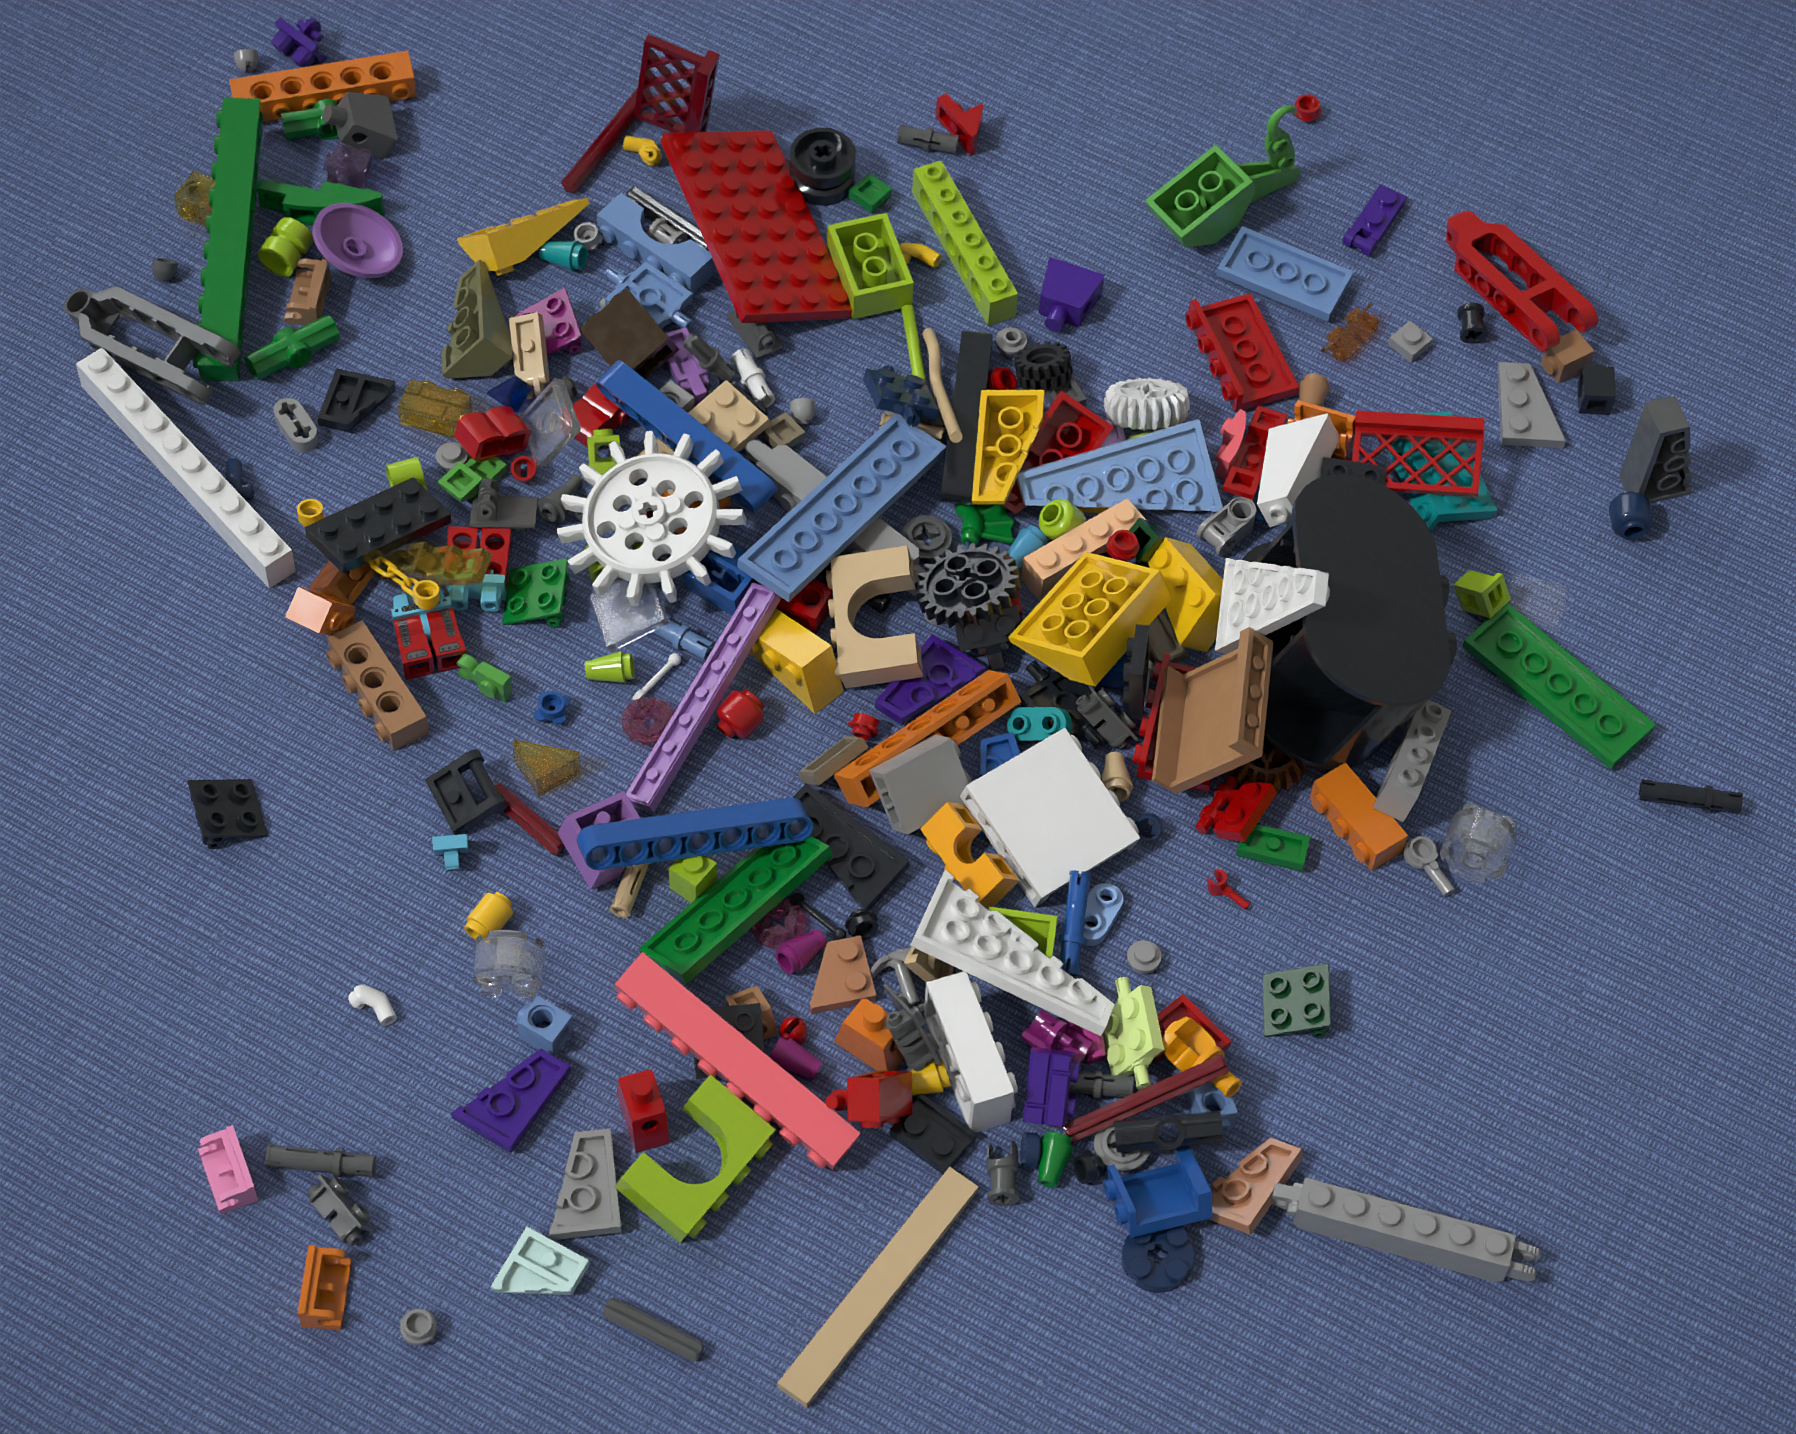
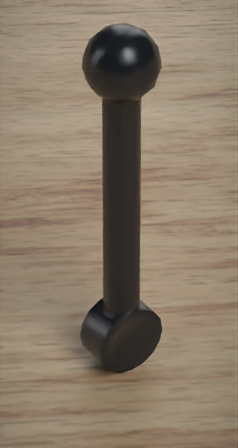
M795 893L791 896L792 906L804 909L831 931L835 940L846 938V931L835 927L808 905L803 894Z

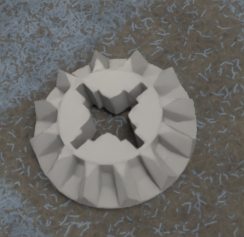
M1114 1125L1096 1133L1094 1138L1093 1150L1096 1152V1155L1101 1157L1106 1166L1115 1164L1117 1170L1123 1171L1125 1174L1129 1170L1139 1169L1145 1160L1148 1159L1150 1150L1126 1152L1125 1157H1122V1154L1120 1152L1117 1153L1116 1148H1113L1116 1146Z

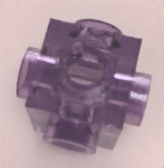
M337 142L333 153H327L324 161L323 170L328 171L327 182L341 183L346 186L364 189L371 173L372 151Z

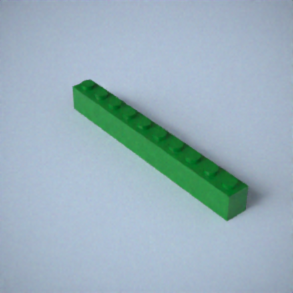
M223 98L222 110H217L216 123L217 128H220V135L214 137V153L218 155L217 162H212L211 177L212 180H215V186L209 189V206L212 207V214H207L206 231L210 233L209 241H204L203 255L204 260H207V267L201 269V286L204 287V295H199L198 312L202 314L201 322H196V325L229 341L241 352V355L232 367H228L197 352L193 357V368L198 369L201 381L239 382L264 120L260 98Z

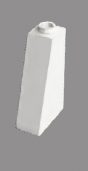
M1328 413L1269 429L1257 505L1269 527L1290 522L1292 520V507L1298 494L1310 482L1321 478L1323 457L1331 458L1340 438Z

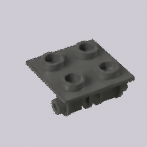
M490 478L484 479L479 485L478 496L473 497L470 527H478L479 529H482V527H506L517 531L535 528L538 497L499 496L498 483Z
M885 983L883 986L897 1010L887 1015L886 1027L894 1038L896 1045H898V1049L902 1053L907 1066L914 1069V1071H921L930 1060L941 1066L942 1064L935 1053L940 1048L929 1032H924L922 1026L926 1024V1021L915 1006L911 1008L910 1003L901 991L895 993Z

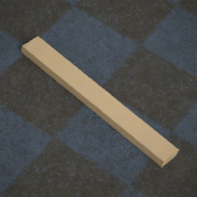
M949 1167L778 1381L777 1388L807 1408L976 1195L979 1186Z

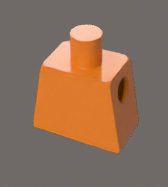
M862 998L842 1023L834 1043L877 1071H894L904 1059L898 1049V1045H896L894 1038L886 1027V1017L889 1013L884 1011L880 1005Z

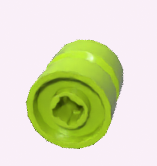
M285 217L280 219L270 234L271 236L265 240L258 250L257 255L260 262L269 271L276 275L287 277L296 269L301 256L308 252L314 243V238L311 231L304 224L295 219Z

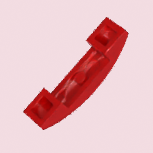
M1257 405L1234 466L1229 471L1222 491L1251 500L1255 498L1260 488L1269 429L1284 425L1287 414Z

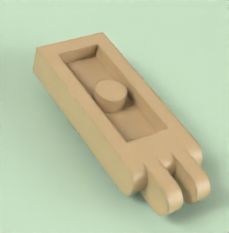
M535 312L509 318L516 386L518 389H522L525 400L533 398V386L536 397L545 396L544 384L549 383V369L543 315Z

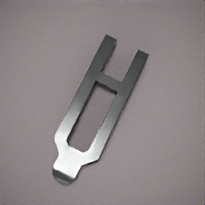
M117 286L98 293L87 289H78L71 293L65 301V312L79 326L81 338L89 342L94 352L103 348L116 363L203 406L206 405L213 395V389L208 385L205 387L189 377L184 371L195 354L199 352L228 367H232L241 355V352L224 338ZM128 317L177 342L164 361L157 357L154 360L144 355L137 347L133 346L130 348L120 343L115 336L110 334L108 337L107 334L118 319Z

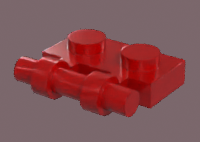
M1228 776L1226 781L1220 783L1213 793L1214 798L1211 803L1205 805L1199 813L1200 819L1195 825L1196 830L1206 834L1209 828L1213 826V830L1218 838L1245 842L1276 796L1277 792L1274 786L1269 783L1245 780L1241 788L1237 790L1238 783L1236 778ZM1227 804L1228 807L1224 812H1222V809Z

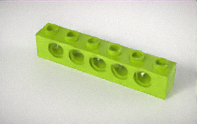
M942 161L913 169L912 193L986 324L990 326L1016 317L1018 293Z

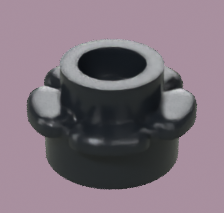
M857 909L847 918L845 928L848 929V933L852 937L861 935L862 940L869 939L878 930L876 923L878 920L877 914L873 911L868 912L866 909Z
M1090 1150L1084 1151L1083 1155L1076 1156L1074 1159L1076 1178L1081 1184L1090 1183V1185H1095L1099 1183L1101 1176L1104 1175V1163L1101 1157L1096 1156Z

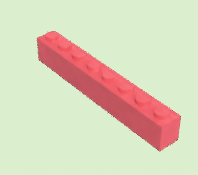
M643 952L615 983V991L619 993L616 998L621 1004L631 1011L636 1007L645 1015L643 1021L655 1032L665 1031L673 1038L670 1043L675 1049L685 1056L689 1052L700 1061L697 1066L708 1076L711 1074L713 1077L719 1076L727 1083L725 1087L740 1100L745 1098L754 1106L752 1110L767 1123L773 1121L782 1129L779 1134L783 1139L794 1147L799 1143L809 1151L806 1157L818 1168L823 1170L827 1166L832 1171L859 1139L861 1134L835 1111L829 1109L823 1101Z

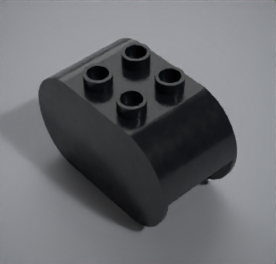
M1329 475L1310 482L1294 501L1292 520L1274 541L1253 548L1241 559L1248 562L1305 568L1329 573L1328 587L1330 595L1325 607L1265 635V637L1273 641L1264 738L1279 751L1303 764L1320 769L1334 770L1340 765L1347 763L1352 768L1368 760L1445 682L1457 650L1455 634L1447 631L1444 610L1449 598L1450 586L1447 577L1440 575L1437 547L1428 526L1418 512L1396 492L1378 482L1354 475Z

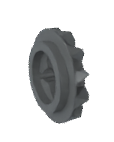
M928 515L914 517L901 530V535L919 548V560L921 558H928L932 562L934 556L943 557L945 550L951 547V530L944 521L937 517ZM923 531H925L928 539H931L930 546H927L921 540Z

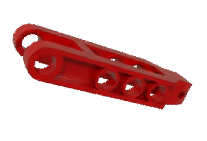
M1463 211L1447 219L1446 242L1457 255L1454 271L1539 351L1545 352L1560 343V334L1556 324L1545 314L1551 310L1564 322L1570 323L1580 332L1585 333L1597 326L1598 316L1593 305L1506 225L1483 222L1471 211ZM1475 245L1484 253L1496 254L1508 265V270L1514 271L1526 282V286L1529 289L1521 292L1474 248Z

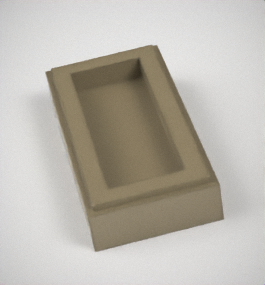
M1161 611L1149 625V656L1155 665L1156 661L1162 662L1164 652L1170 653L1169 662L1178 663L1187 659L1188 652L1185 647L1180 646L1173 627L1163 611Z
M845 736L801 769L798 775L804 784L819 786L869 747L863 738Z

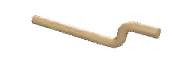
M926 328L923 331V338L929 354L931 388L950 440L958 443L962 440L963 436L943 385L939 342L934 330Z

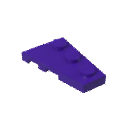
M932 634L921 646L923 677L891 682L875 701V709L903 725L986 672V667Z
M539 1049L507 1072V1076L491 1088L487 1086L477 1094V1098L466 1106H459L452 1111V1119L511 1153L571 1072L570 1065L543 1049Z

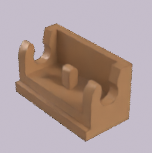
M300 259L298 261V267H306L311 270L297 269L296 279L290 301L285 309L287 311L284 316L286 324L305 326L321 318L331 282L329 262L326 259H322V261Z

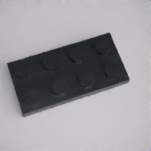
M412 477L306 526L305 537L344 574L450 524L451 513Z

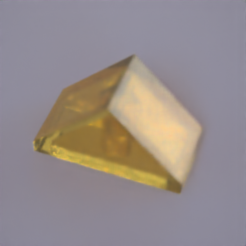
M520 740L513 741L514 763L538 797L580 774L581 763L580 752Z

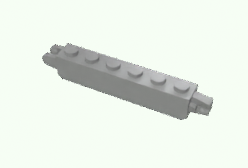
M755 439L746 444L745 452L747 456L745 459L774 482L778 490L773 497L788 512L827 478V476L787 445H777L772 450L767 445L762 444V441L759 442V440ZM879 517L843 550L848 555L907 545L914 562L915 582L920 581L918 573L925 572L918 565L919 548ZM916 589L906 590L907 592H909V593L913 594L914 596H916V595H915V591H917Z
M1305 1178L1303 1184L1294 1183L1293 1186L1275 1183L1271 1197L1273 1198L1272 1205L1286 1209V1214L1294 1217L1293 1224L1299 1229L1492 1282H1502L1505 1276L1526 1282L1535 1280V1268L1511 1261V1257L1535 1262L1539 1260L1541 1250L1536 1248V1246L1515 1241L1516 1235L1309 1178Z

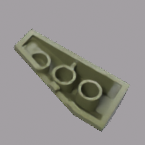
M479 259L458 281L453 308L457 310V314L453 322L449 323L447 332L452 336L450 344L443 347L441 355L442 376L447 379L492 376L500 368L507 366L512 359L511 335L485 263Z

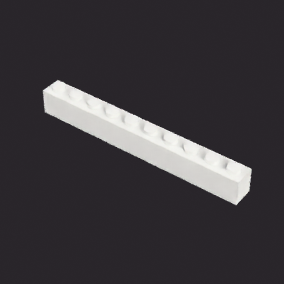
M103 348L76 363L83 389L269 589L296 572L292 549Z

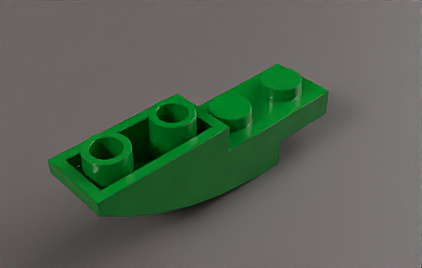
M260 179L257 186L260 208L284 212L286 218L295 219L305 226H313L318 214L325 207L336 203L362 205L382 216L385 213L382 192L372 189H361L341 183L323 181L320 190H315L309 187H299L279 181Z

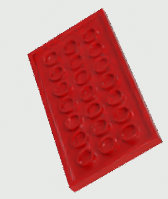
M772 130L663 133L660 142L741 323L852 318V309L848 296L843 288L835 264L800 190L795 186L794 180L789 175L790 168Z

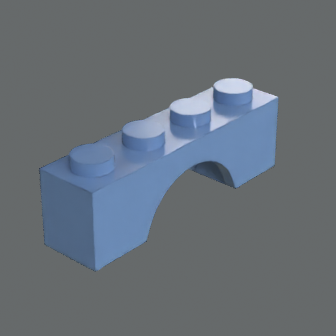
M622 193L616 196L597 214V227L599 228V234L603 235V241L612 243L621 249L627 257L635 259L641 264L646 261L693 294L715 274V263L710 252L690 239L678 244H664L651 239L644 232V208Z

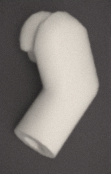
M365 984L354 987V991L348 996V1000L354 1008L361 1009L365 1004L372 1007L382 1026L390 1025L397 1019L386 994Z

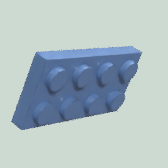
M1242 226L1219 264L1216 276L1328 322L1349 286L1354 271Z

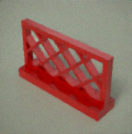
M1356 410L1352 461L1359 462L1361 454L1364 459L1360 463L1378 465L1373 459L1387 449L1396 461L1386 468V487L1394 492L1478 497L1483 442L1485 439V418ZM1362 436L1376 437L1382 445L1368 454L1361 447ZM1398 439H1408L1414 447L1400 457L1391 445ZM1430 441H1440L1446 449L1432 458L1422 447ZM1462 443H1476V452L1466 460L1455 450ZM1419 451L1428 463L1414 472L1405 461ZM1451 453L1460 465L1449 474H1446L1437 463ZM1473 462H1474V470L1469 466V465H1470L1471 463H1473ZM1401 465L1410 474V477L1402 483L1393 482L1388 474ZM1433 467L1443 478L1435 485H1427L1420 476ZM1465 469L1473 477L1472 487H1459L1452 478Z

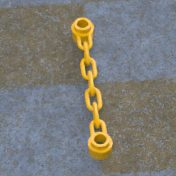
M305 499L297 505L298 521L304 527L326 518L323 513L322 503L316 499ZM382 556L367 562L376 572L384 577L391 578L399 584L403 591L413 597L414 603L420 609L431 610L439 603L440 591L436 582L431 580L417 581L414 578H408L397 569L395 564ZM380 561L389 566L387 572L379 568ZM395 575H398L399 577H401V578L403 579V581L400 580L399 578H397ZM411 583L414 584L413 591L410 589Z

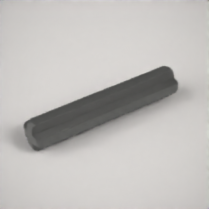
M610 1298L604 1307L603 1316L692 1362H696L703 1353L704 1343L616 1298Z

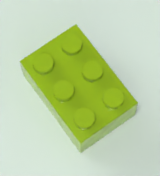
M887 213L828 225L827 249L835 264L843 288L847 293L853 319L901 309L904 305L908 304L912 305L914 282Z

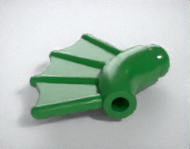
M1001 504L957 505L955 512L963 522L961 542L966 545L967 541L977 545L981 538L1013 544L1014 539L1011 529L1015 521L1006 514L1004 506Z

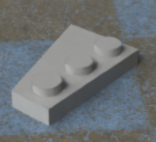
M1499 362L1497 377L1501 445L1564 448L1566 440L1531 364Z
M610 1128L574 1133L561 1193L558 1196L557 1208L549 1232V1239L558 1240L621 1232Z

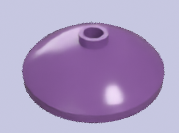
M352 203L332 204L325 207L318 214L313 224V238L318 250L330 264L344 273L361 278H379L393 272L401 261L403 245L398 232L386 218L368 207Z

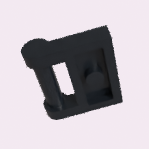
M478 749L466 752L425 779L455 835L464 833L490 815L498 814L508 807L504 795L498 793L483 765L484 758ZM467 770L472 771L486 797V800L478 804L462 774Z

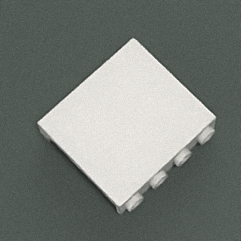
M1066 728L966 785L960 795V798L981 826L997 853L1003 856L1020 879L1018 884L1034 908L1044 903L1052 893L1069 884L1070 871H1079L1078 874L1081 877L1082 871L1089 872L1125 849H1128V851L1133 849L1140 839L1136 824L1131 818H1126L1119 807L1120 803L1113 791L1107 790L1100 780L1099 770L1092 762L1089 763L1082 753L1080 742L1074 735H1070Z

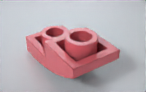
M1242 409L1237 412L1233 419L1229 417L1224 422L1220 431L1223 439L1215 457V461L1218 462L1216 476L1225 481L1242 447L1246 424V412Z

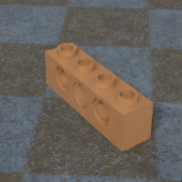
M363 620L327 637L329 651L326 652V656L334 670L340 669L343 674L342 681L350 694L356 693L359 698L357 702L361 712L366 718L371 716L375 722L373 725L374 730L382 743L387 741L392 750L396 751L429 734L427 716ZM375 685L380 686L378 688H370ZM392 709H393V710H396V711L391 712V713L386 712V711L392 710Z

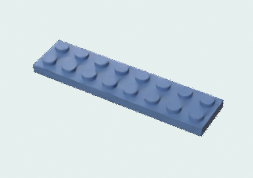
M895 414L738 559L737 568L789 602L827 567L835 556H838L932 468L945 455L947 446L918 427L908 426L904 418Z

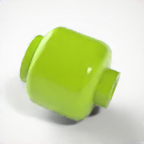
M1057 499L1051 501L1042 509L1039 517V528L1044 535L1053 541L1085 523L1086 518L1084 513L1068 500Z

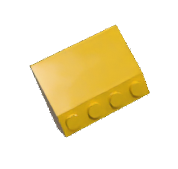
M1085 552L1008 638L1011 643L1068 679L1095 687L1127 651L1128 637L1134 638L1136 624L1150 625L1172 599L1160 570Z

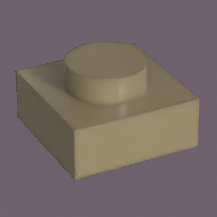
M787 412L770 421V426L761 432L763 438L773 448L777 445H787L789 448H792L805 440V431Z

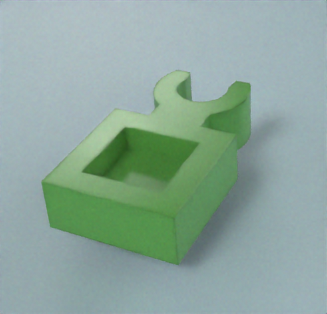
M463 654L457 662V665L461 667L458 675L466 680L475 681L477 688L489 698L495 697L505 703L512 695L510 675L484 661L479 664L468 654Z

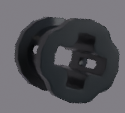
M1466 303L1457 310V317L1462 324L1460 339L1464 343H1480L1488 335L1487 328L1483 324L1485 309L1479 303Z

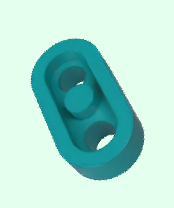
M1057 707L1017 708L1011 712L1007 720L1008 732H1013L1015 739L1019 741H1043L1063 728H1066L1068 733L1072 729V719L1069 713ZM1051 718H1053L1054 725L1050 729L1048 726V722ZM1021 719L1024 720V727L1022 729L1019 728Z

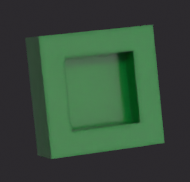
M870 173L849 190V198L870 213L877 210L892 196V188Z

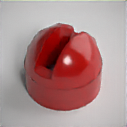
M520 456L514 459L511 464V474L517 482L528 483L535 478L537 468L533 459L528 456ZM521 464H527V477L522 478Z
M790 1016L781 1023L779 1036L787 1040L791 1037L798 1044L802 1045L807 1039V1026L799 1017ZM793 1025H796V1027H795V1028L791 1031V1033L788 1035L786 1032H787Z

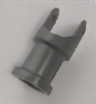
M1014 1140L1010 1143L1011 1154L999 1159H995L993 1146L988 1144L987 1174L991 1176V1191L987 1194V1199L992 1205L1010 1206L1020 1200L1019 1192L1016 1190L1015 1177L1019 1173L1018 1148Z

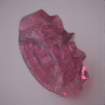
M654 697L636 699L625 708L622 714L623 732H626L631 742L636 740L641 742L643 746L647 743H656L674 712L661 699ZM649 713H652L653 724H651L648 730H645L643 722L649 717Z
M786 898L753 925L752 932L755 938L764 946L779 949L781 943L804 935L806 915L803 914L799 905L790 903L788 898ZM772 916L777 919L786 917V928L781 925L773 927Z

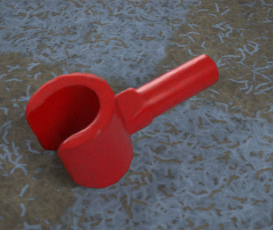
M1221 869L1214 870V877L1219 883H1215L1207 878V888L1211 895L1221 896L1224 894L1244 910L1249 907L1250 903L1227 885L1226 872Z

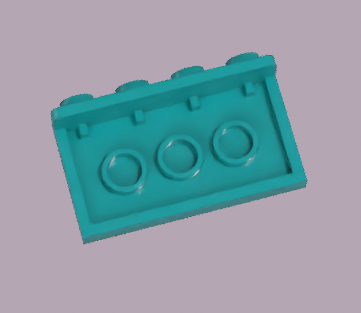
M1448 411V412H1427V413H1408V414H1425V415L1453 416L1452 413H1451V411ZM1398 439L1391 445L1400 457L1414 447L1408 439ZM1430 441L1422 447L1432 458L1446 449L1440 441ZM1462 443L1455 449L1464 460L1471 456L1466 443ZM1388 451V454L1392 462L1396 461V459ZM1419 451L1405 461L1414 472L1428 463ZM1451 453L1437 463L1446 474H1449L1460 465ZM1473 462V463H1471L1469 466L1474 470V462ZM1401 465L1395 469L1401 482L1410 477V474ZM1433 467L1420 476L1427 485H1435L1443 478ZM1465 469L1452 478L1459 487H1472L1473 477ZM1481 474L1478 497L1406 493L1413 508L1424 520L1430 531L1436 527L1438 522L1492 519L1498 511Z

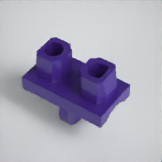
M281 17L274 23L279 31L270 43L283 55H286L294 45L298 46V49L290 57L300 68L309 67L315 60L320 64L327 60V56L320 52L319 46L313 42L314 40L320 42L323 39V35L320 33L321 23L315 18H310L306 21L300 19L296 24L300 29L299 31Z

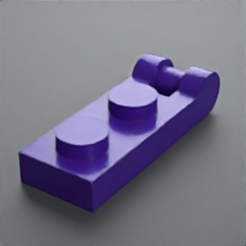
M1380 184L1352 227L1345 233L1342 244L1349 248L1352 246L1361 249L1362 254L1370 257L1404 207L1407 196Z

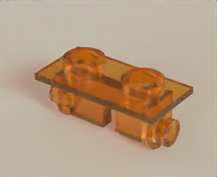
M1369 303L1362 310L1355 307L1344 318L1347 324L1343 328L1339 325L1336 326L1325 337L1329 342L1320 351L1324 352L1330 348L1333 351V357L1337 361L1347 360L1361 345L1354 338V335L1363 343L1378 329V318L1367 312L1372 304Z

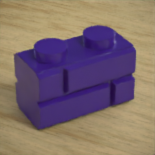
M1031 1047L1023 1114L1024 1122L1063 1127L1065 1126L1066 1117L1073 1118L1075 1097L1069 1096L1070 1082L1077 1083L1080 1063L1073 1061V1052Z

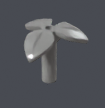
M910 947L898 949L879 958L871 968L870 973L873 979L885 967L890 966L894 968L902 993L910 1005H913L920 1001L910 970L904 964L905 958L911 949Z

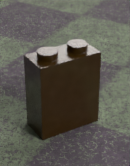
M627 288L612 297L608 305L597 314L589 317L586 324L580 328V331L610 367L617 360H620L644 379H647L680 350Z

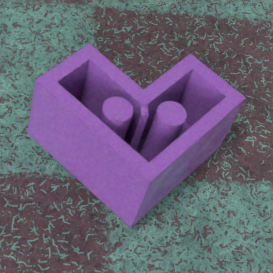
M625 791L566 816L558 832L560 839L590 890L619 878L625 867L605 870L589 868L577 845V836L587 826L640 819Z

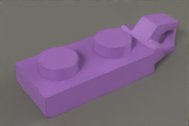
M687 327L666 333L680 349L666 363L676 384L694 397V404L696 406L706 398L707 391L705 387L709 386L707 369H702L699 366V360L684 347L683 343L690 335Z

